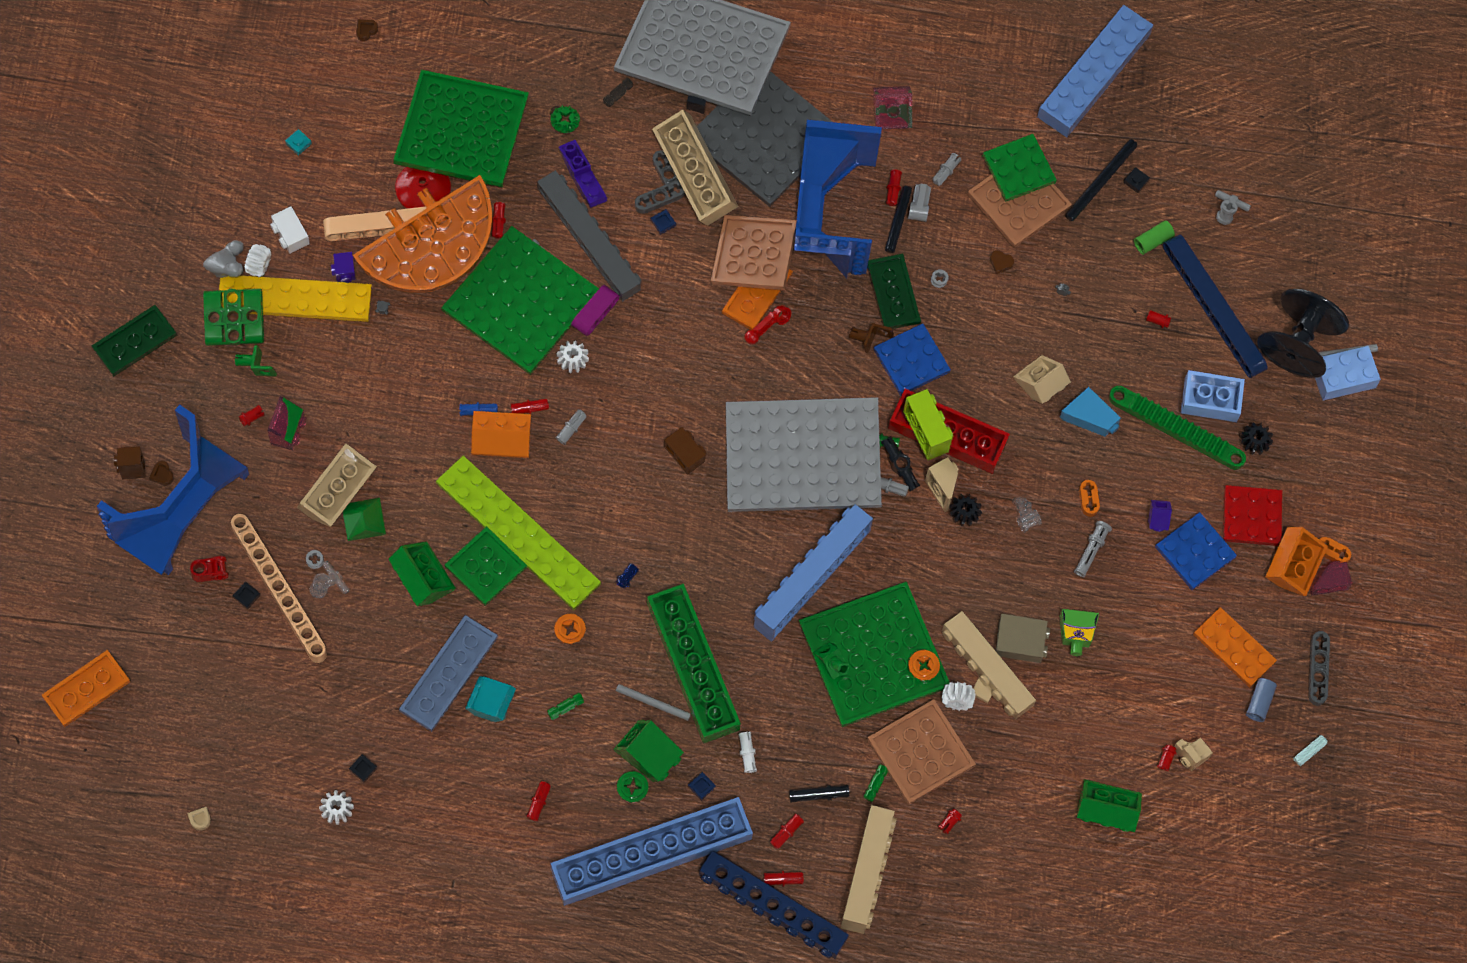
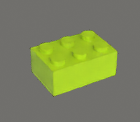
M928 389L906 397L903 412L929 461L949 452L953 433L950 427H946L944 415L941 410L938 411L934 395L930 394Z

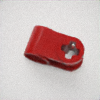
M216 556L194 560L190 565L192 579L196 582L227 579L229 574L226 572L225 567L226 557ZM198 568L204 569V572L200 574H197L194 571Z

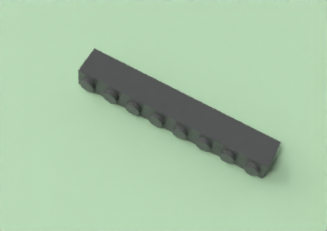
M555 170L537 181L538 191L613 291L620 295L619 299L623 302L639 292L642 282L639 275L631 271L629 262L626 259H622L617 246L609 242L608 234L604 230H600L598 221L594 216L591 217L588 214L586 205L583 202H579L574 189H570L567 186L565 177L562 174L559 175Z

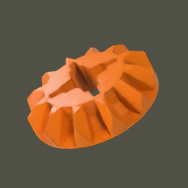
M565 614L556 621L554 631L556 637L562 643L572 645L584 637L586 627L584 621L579 616ZM573 624V630L576 632H570L567 636V629L565 627L569 628Z
M917 651L909 660V672L912 673L914 678H918L921 681L931 680L939 672V659L931 651ZM928 661L927 667L929 669L927 670L924 668L920 671L921 665L919 663L921 662L924 664Z

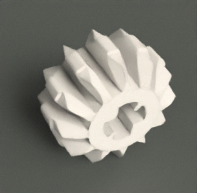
M257 244L251 247L244 266L246 273L258 277L265 274L271 260L269 248Z
M576 340L573 344L567 341L566 346L561 345L560 351L557 352V363L562 364L563 370L569 368V373L572 372V369L579 372V367L585 369V363L589 361L587 356L588 350L584 349L583 343L577 346Z
M950 682L943 689L942 703L945 704V707L952 708V710L967 711L968 708L973 707L976 696L975 690L971 685H966L965 682Z
M337 790L334 791V796L327 793L328 799L322 798L321 803L323 805L319 807L320 811L323 812L322 818L328 817V823H332L335 819L336 825H339V819L347 822L346 816L351 817L352 812L350 810L354 809V805L350 803L352 801L351 797H346L345 792H342L339 796ZM334 805H337L338 807L340 806V809L337 810L336 808H333V806H334Z

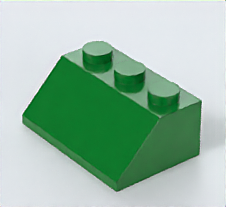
M427 541L402 545L388 559L417 607L431 604L456 589Z
M1084 779L1077 818L1084 822H1095L1105 827L1119 828L1125 832H1135L1141 813L1142 793Z

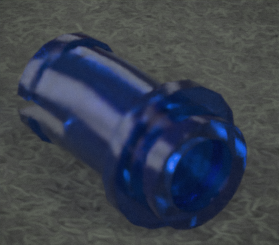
M629 563L623 573L617 576V585L624 589L629 587L630 581L639 572V569L634 564Z

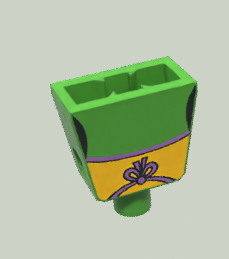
M1062 609L1060 613L1062 644L1071 646V655L1081 656L1083 647H1090L1099 613Z

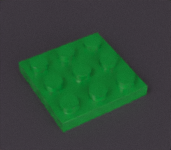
M1034 134L983 152L982 156L1005 202L1055 184L1057 181Z
M486 526L445 564V568L486 606L527 569V565Z

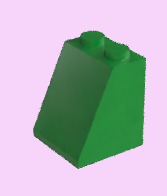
M638 720L613 749L652 782L663 781L669 775L668 771L670 768L676 766L681 761V755L684 753L651 720Z

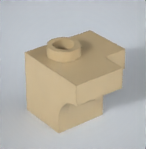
M1201 737L1191 743L1181 739L1174 746L1177 749L1176 752L1180 757L1182 765L1191 771L1207 761L1213 753Z

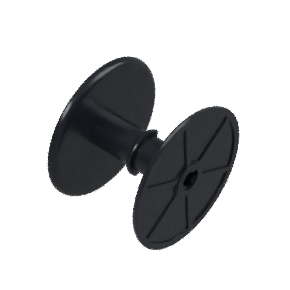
M1288 289L1281 294L1280 301L1286 313L1298 323L1297 326L1292 327V335L1277 331L1262 333L1257 339L1258 347L1271 362L1290 373L1308 378L1321 377L1326 372L1325 360L1316 349L1309 345V342L1314 340V332L1325 335H1341L1349 329V320L1337 305L1325 297L1303 289Z

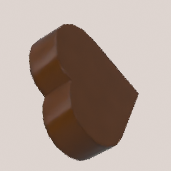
M357 19L356 34L360 41H367L371 35H375L378 32V24L374 20Z
M995 250L991 253L990 262L997 274L1011 269L1014 264V258L1009 254H1004L1002 251Z
M158 461L154 465L149 480L165 486L172 484L174 477L168 463Z

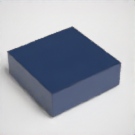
M667 209L651 217L650 220L660 235L676 226V222Z
M702 772L688 784V787L702 801L716 788V785Z

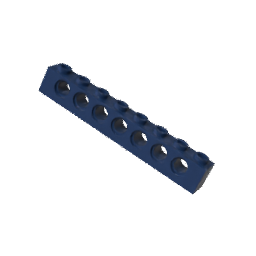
M714 851L710 853L699 871L702 881L709 885L711 883L716 885L718 890L725 895L730 894L734 896L736 902L743 906L745 904L750 906L752 911L759 916L764 915L768 917L770 923L777 927L781 925L787 929L786 932L789 935L802 938L807 946L811 948L815 946L827 958L832 957L836 959L848 940L849 934ZM723 871L727 874V877L720 879L716 876V873ZM735 882H741L743 883L744 887L742 889H736L734 888L733 884ZM753 892H758L761 895V898L758 900H754L751 898L750 894ZM772 902L776 903L778 909L770 910L767 905ZM787 913H792L795 916V919L793 921H788L785 919L784 915ZM806 923L810 924L812 930L806 932L801 926ZM826 934L829 937V941H820L819 935Z

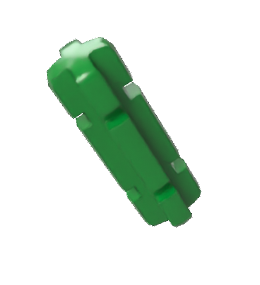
M580 693L573 695L572 699L568 698L557 704L556 708H550L547 711L548 716L551 720H554L560 714L563 715L574 709L576 705L583 704L584 699Z
M880 764L868 786L869 790H866L864 794V799L870 802L874 801L876 793H878L884 777L888 773L884 765Z

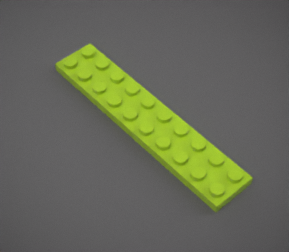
M462 456L436 481V484L484 528L487 526L527 565V568L571 609L575 610L601 585L600 580L465 456Z

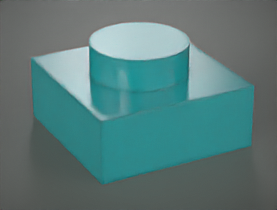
M299 129L285 140L286 145L298 156L312 144L311 140Z

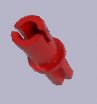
M896 169L890 171V180L887 185L886 204L889 206L897 205L898 194L901 191L900 181L902 172Z
M503 202L494 203L492 237L495 239L502 238L503 227L506 223L504 218L506 205Z
M547 399L527 400L522 403L510 404L511 412L518 414H531V412L549 409Z
M540 782L534 798H531L532 803L526 815L528 819L538 822L551 788L549 783Z
M794 814L784 826L780 827L781 830L770 840V844L775 849H779L789 837H793V833L804 823L803 819L799 815Z
M782 871V873H764V883L768 885H782L784 887L785 885L803 884L804 882L802 872L784 873Z

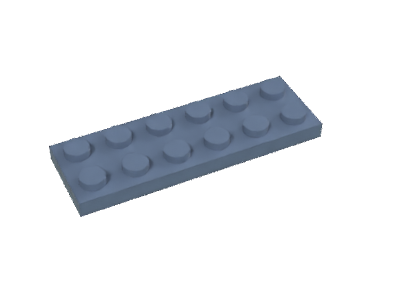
M465 615L401 705L399 712L432 732L495 643L498 635Z

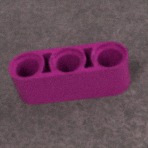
M606 285L601 286L576 315L571 325L585 336H589L616 305L620 295Z

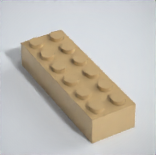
M681 110L652 129L700 222L708 226L739 207L689 113Z
M871 805L841 924L842 929L864 934L865 929H870L874 914L870 910H874L878 893H875V891H879L883 875L879 873L884 872L888 857L884 853L888 854L892 837L889 834L893 835L897 818L893 817L895 812L893 810Z

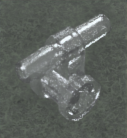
M1023 497L1013 499L1012 502L1016 505L1020 514L1017 517V523L1024 533L1028 531V528L1042 524L1038 512L1035 509H1031V502Z
M328 561L323 562L322 567L329 575L322 573L315 575L310 586L311 595L315 598H323L327 594L328 588L334 584L339 587L343 594H347L350 589L342 580V575L339 571H335Z

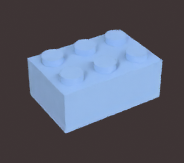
M1369 346L1323 356L1326 363V372L1323 376L1315 378L1322 400L1374 389L1381 380Z
M1188 370L1184 381L1181 413L1237 422L1241 414L1245 379Z

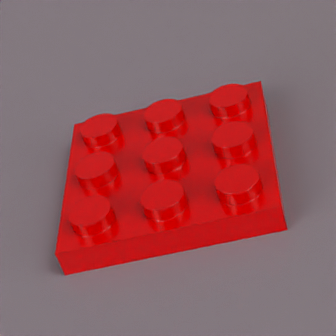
M1225 485L1223 540L1225 542L1279 546L1282 538L1283 490Z

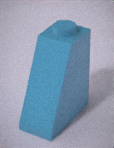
M1089 387L1064 408L1060 415L1063 421L1104 437L1109 433H1115L1120 427L1121 417Z

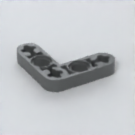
M662 150L654 153L653 165L664 186L644 193L635 199V210L638 213L645 214L680 200L685 195L673 168ZM658 157H661V159H664V165H665V167H663V164H662L661 161H658ZM670 171L674 174V177L667 179L664 177V173ZM674 188L680 189V193L674 191ZM657 194H663L665 196V199L663 201H657L655 199V196ZM640 202L646 203V207L640 205Z

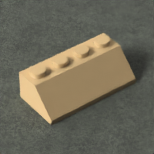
M345 444L297 508L311 519L331 527L377 466Z

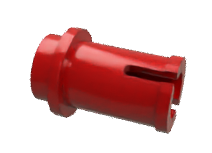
M1150 310L1146 321L1160 325L1164 329V327H1169L1171 317H1168V314L1165 316Z
M257 405L246 413L242 412L239 420L243 426H250L251 422L265 415L264 412H261L262 408Z
M1165 745L1162 748L1163 753L1157 767L1161 770L1169 771L1172 760L1177 755V749L1171 745Z
M955 809L949 810L948 815L938 825V828L940 830L944 829L942 832L948 835L954 825L961 821L962 815Z

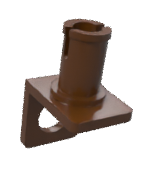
M875 323L871 324L868 331L852 327V331L849 334V339L865 342L864 348L866 353H869L875 334L888 338L894 337L892 328Z

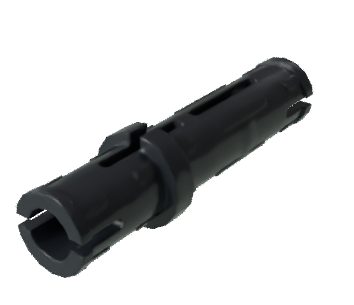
M826 785V787L789 790L790 803L828 799L830 801L833 798L850 797L849 785Z

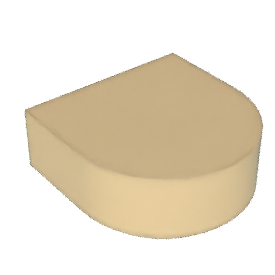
M207 807L187 813L194 829L205 830L209 827L211 818Z

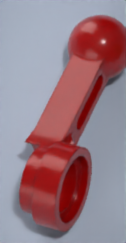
M781 305L777 306L773 312L770 311L757 326L745 333V341L751 345L756 344L759 341V337L774 323L786 324L791 318L790 308Z

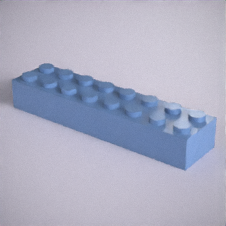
M1123 5L1040 106L1037 118L1065 137H1068L1151 34L1153 24Z
M856 504L844 511L840 522L836 521L829 530L831 532L819 539L817 542L818 546L814 550L810 549L805 555V561L802 564L799 562L793 568V574L790 577L786 576L782 580L778 591L774 590L767 598L769 601L765 605L761 604L756 609L754 628L771 642L870 532L873 518Z

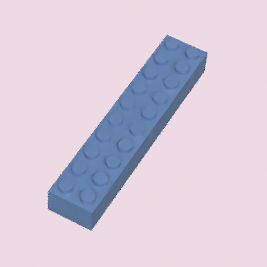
M737 797L550 863L551 871L565 906L704 857L712 851L718 852L752 840L753 832L741 801Z

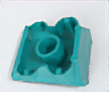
M479 676L465 709L474 716L492 722L503 721L506 718L507 709L514 697L516 688L487 677Z

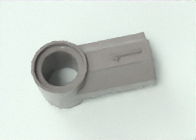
M927 184L915 186L908 219L927 221L931 187Z

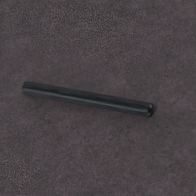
M1129 139L1069 209L1065 216L1069 221L1072 222L1077 218L1136 149V141Z

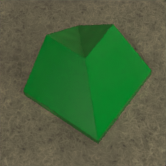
M380 498L351 502L343 510L348 541L386 535Z

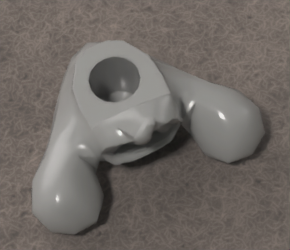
M238 240L228 243L223 250L209 256L203 263V267L220 278L240 276L243 274L242 264L236 261L235 256L243 251L244 244Z

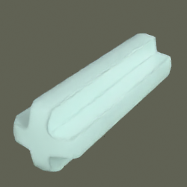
M1320 735L1294 757V761L1299 766L1303 765L1327 744L1326 738Z

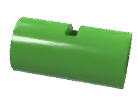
M1165 220L1136 237L1134 244L1137 250L1144 255L1174 237L1175 232L1171 224Z

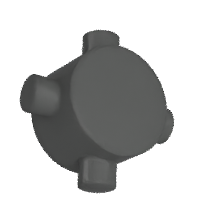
M1059 284L1055 287L1057 288V293L1062 296H1067V294L1070 295L1071 293L1069 286L1066 284Z
M377 301L375 312L387 315L390 303Z

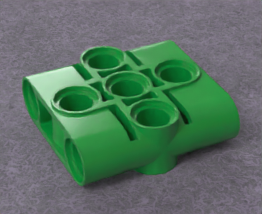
M262 289L204 291L206 346H236L240 344L264 343ZM231 294L238 295L235 303H230L228 300ZM251 312H257L258 316L254 321H249L248 315ZM214 313L219 314V320L212 323L210 321L211 315ZM238 313L237 321L231 322L229 320L230 314ZM234 331L239 332V338L231 341L230 334Z

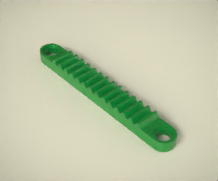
M1115 386L1111 389L1109 401L1119 409L1230 469L1239 470L1244 466L1246 461L1245 453L1229 444L1228 441H1223L1221 437H1216L1213 433H1208L1206 429L1203 430L1200 426H1195L1193 422H1188L1186 418L1182 419L1180 415H1175L1173 411L1169 412L1167 408H1162L1160 404H1155L1152 400L1149 401L1147 397H1142L1139 393L1136 394L1123 386ZM1120 392L1123 394L1124 398L1122 400H1116L1114 398V393ZM1237 455L1240 457L1241 462L1235 464L1231 461V457Z

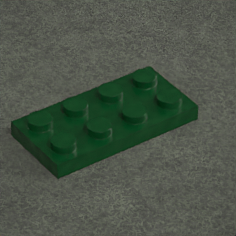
M897 254L868 260L867 268L882 325L896 329L921 324L904 255Z
M153 305L91 346L114 377L176 337L177 333L157 306Z

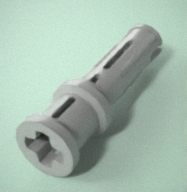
M1096 522V528L1088 538L1089 544L1077 568L1074 570L1076 575L1080 577L1086 576L1100 547L1104 546V540L1108 532L1112 530V527L1105 522Z

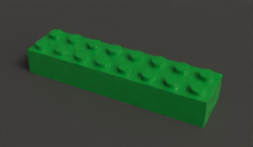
M684 583L647 596V606L703 744L740 731V720Z

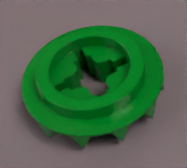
M562 105L560 108H555L551 114V125L558 132L570 133L579 126L580 115L571 106L566 107ZM562 116H569V122L566 120L562 121Z
M631 771L619 778L617 792L623 800L632 803L639 802L646 797L649 788L648 781L641 773ZM635 780V787H638V789H635L632 795L627 786H631V783Z

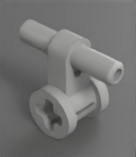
M1217 190L1215 197L1224 200L1220 206L1221 210L1216 215L1217 221L1221 224H1230L1233 220V214L1236 213L1238 208L1248 212L1251 205L1239 200V197L1233 194L1228 195L1220 190Z

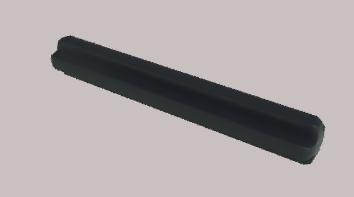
M909 186L902 187L885 251L888 253H894L912 193V188Z

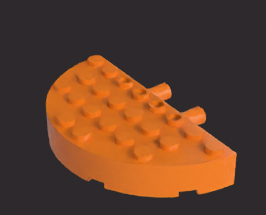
M480 175L437 202L433 199L428 188L423 189V193L420 191L417 195L426 209L405 222L398 214L396 208L391 210L392 214L390 211L387 212L385 215L394 226V229L353 254L354 261L373 280L388 288L402 292H432L459 281L478 263L487 247L491 233V201L487 187Z

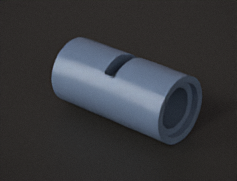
M1264 678L1258 679L1246 713L1248 718L1258 722L1265 721L1277 687L1276 683Z

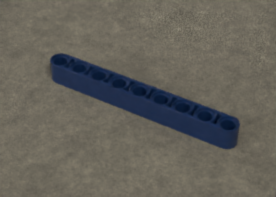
M1179 234L1165 241L1163 248L1245 374L1252 378L1267 370L1268 366L1265 359L1184 237Z

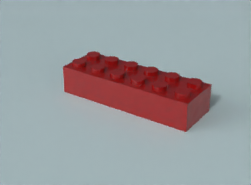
M904 389L890 419L888 429L918 442L903 412L906 397L916 393ZM936 402L938 411L941 410L944 415L946 427H950L953 433L950 449L946 454L993 474L1010 434Z

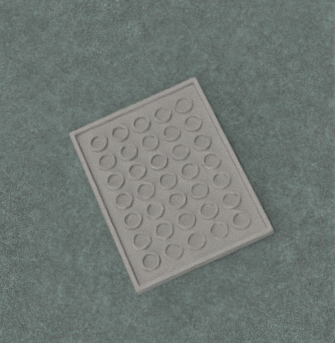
M645 0L616 61L614 71L752 115L789 31L791 22L723 0Z
M878 398L726 402L728 512L845 509L848 507L852 508L855 504L860 508L882 507Z

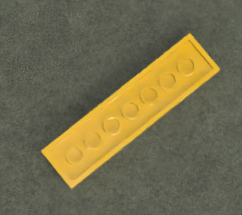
M228 276L220 278L219 290L262 289L263 315L369 322L372 284L255 276ZM231 294L228 298L229 302L235 303L238 295Z

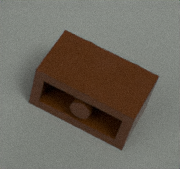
M683 427L664 439V448L687 475L705 462V449L700 444L697 445L691 432L685 431Z
M141 447L117 448V455H114V466H116V471L120 473L122 480L145 478V459Z

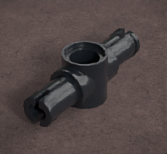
M892 436L883 440L881 443L890 456L889 460L891 461L892 470L899 477L903 478L909 487V491L918 488L920 484L912 472L910 458L903 454L902 450H899ZM903 460L905 468L898 467L896 461Z

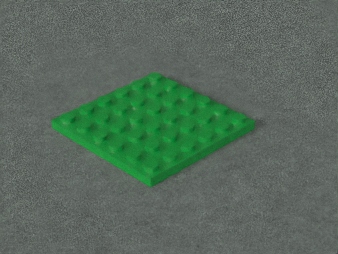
M421 70L393 163L466 180H472L480 175L485 184L503 187L529 92Z
M511 226L446 301L441 310L531 375L571 328L572 321L599 288Z
M907 581L806 617L798 622L841 727L943 691L945 685L950 684ZM829 642L839 648L845 663L849 666L847 674L840 675L835 679L830 677L823 660L814 654V651ZM928 650L938 657L940 669L938 674L931 680L921 681L918 678H914L912 673L909 672V660L915 652ZM928 661L924 664L921 662L919 663L921 665L920 671L924 668L927 670L929 669L927 667Z

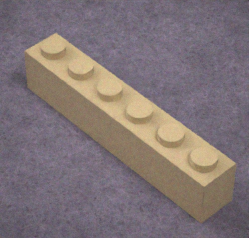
M963 611L944 624L942 629L944 638L948 642L951 641L958 655L963 656L967 660L968 667L972 671L977 672L982 684L991 687L993 697L997 701H1001L1004 705V710L1009 716H1013L1016 720L1034 706L1036 699Z

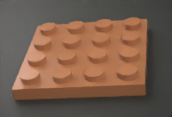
M992 174L967 193L1014 248L1072 207L1070 201L1055 184L1005 202Z
M724 215L711 283L713 285L785 290L795 241L797 220Z
M934 699L867 737L869 744L881 763L887 768L888 774L908 805L976 765Z

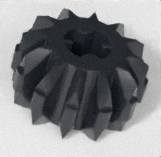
M1253 422L1251 426L1244 428L1245 432L1241 433V438H1243L1241 444L1246 445L1245 451L1251 449L1252 455L1255 451L1259 455L1263 453V450L1267 452L1270 448L1269 446L1273 443L1271 439L1273 433L1268 432L1269 426L1263 428L1262 422L1258 426Z
M970 493L967 494L966 498L963 494H960L959 499L954 498L953 504H950L949 507L952 510L950 517H955V523L961 521V526H964L965 522L971 526L972 521L978 522V516L982 514L980 510L981 503H976L977 497L970 499Z

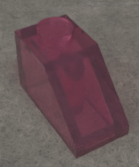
M1331 562L1311 590V596L1349 590L1352 581L1347 562Z

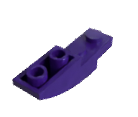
M573 140L559 146L569 173L583 199H586L590 208L606 202L607 196L594 176L591 165L577 141Z

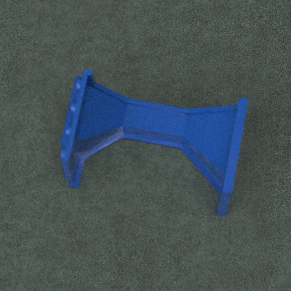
M807 120L794 250L825 253L846 279L848 272L854 275L866 274L872 240L830 236L823 233L821 229L824 197L857 166H876L882 127Z
M180 404L175 409L183 439L190 443L191 467L159 507L127 514L119 513L102 500L97 505L98 515L102 519L101 522L104 524V529L107 532L106 535L121 548L161 575L163 572L167 575L172 572L171 559L185 530L212 496L236 478L240 477L245 480L249 475L246 466L201 437L195 415Z

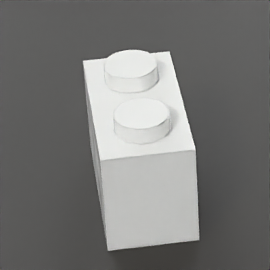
M288 207L271 216L272 223L270 226L275 234H279V242L283 249L287 248L289 254L310 244L309 237L292 207Z

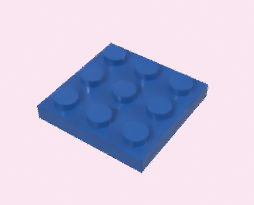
M923 323L875 346L873 349L900 396H902L904 389L913 391L950 373L951 370Z
M1200 512L1155 546L1191 590H1194L1237 556Z

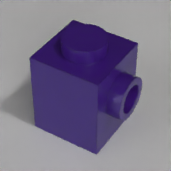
M352 252L333 254L334 264H331L332 276L336 275L337 282L348 283L356 280Z
M1151 500L1148 518L1150 529L1159 532L1169 530L1172 512L1169 501Z

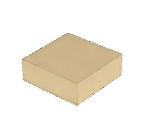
M978 679L973 688L976 694L975 697L988 703L993 690L989 685L984 686L980 679Z

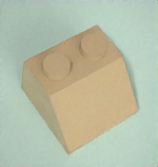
M1043 355L1013 376L1033 400L1042 404L1049 401L1053 395L1062 391L1065 386L1071 383L1063 364Z
M948 457L929 467L925 479L926 484L944 512H947L949 509L958 475L957 465L951 462Z

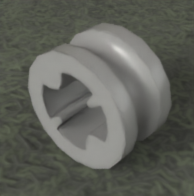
M940 269L935 270L931 277L932 285L936 288L944 287L949 279L947 272ZM937 276L943 277L942 282L936 280Z
M312 550L306 555V562L310 568L318 569L323 565L324 558L321 552ZM314 555H317V558L320 559V561H317V564H313L310 558L313 559Z

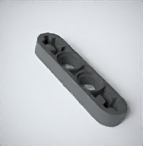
M1318 631L1313 635L1310 648L1309 701L1316 706L1324 704L1328 697L1330 637L1323 631ZM1322 637V640L1325 642L1321 645V649L1317 650L1319 648V641L1316 640ZM1322 655L1325 658V662L1319 664L1315 661L1314 657ZM1321 673L1324 676V681L1317 682L1314 679V674ZM1317 687H1321L1319 695L1323 697L1320 700H1317V697L1314 696L1317 693Z

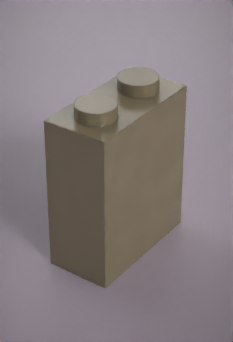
M1001 614L995 651L1000 657L1041 663L1043 657L1046 658L1048 646L1044 645L1045 639H1049L1050 628L1047 627L1048 621Z

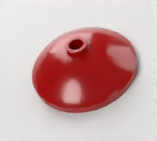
M406 167L400 172L395 183L397 199L406 209L425 207L417 195L420 191L423 193L425 188H428L435 202L451 193L449 176ZM422 180L426 181L424 184L419 183Z

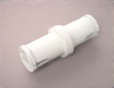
M751 732L739 733L741 744L740 756H743L744 772H756L757 768L754 758L756 752L753 749Z

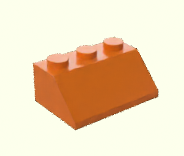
M473 411L471 455L529 458L531 414Z
M1287 527L1265 577L1278 587L1307 596L1328 545L1303 527Z

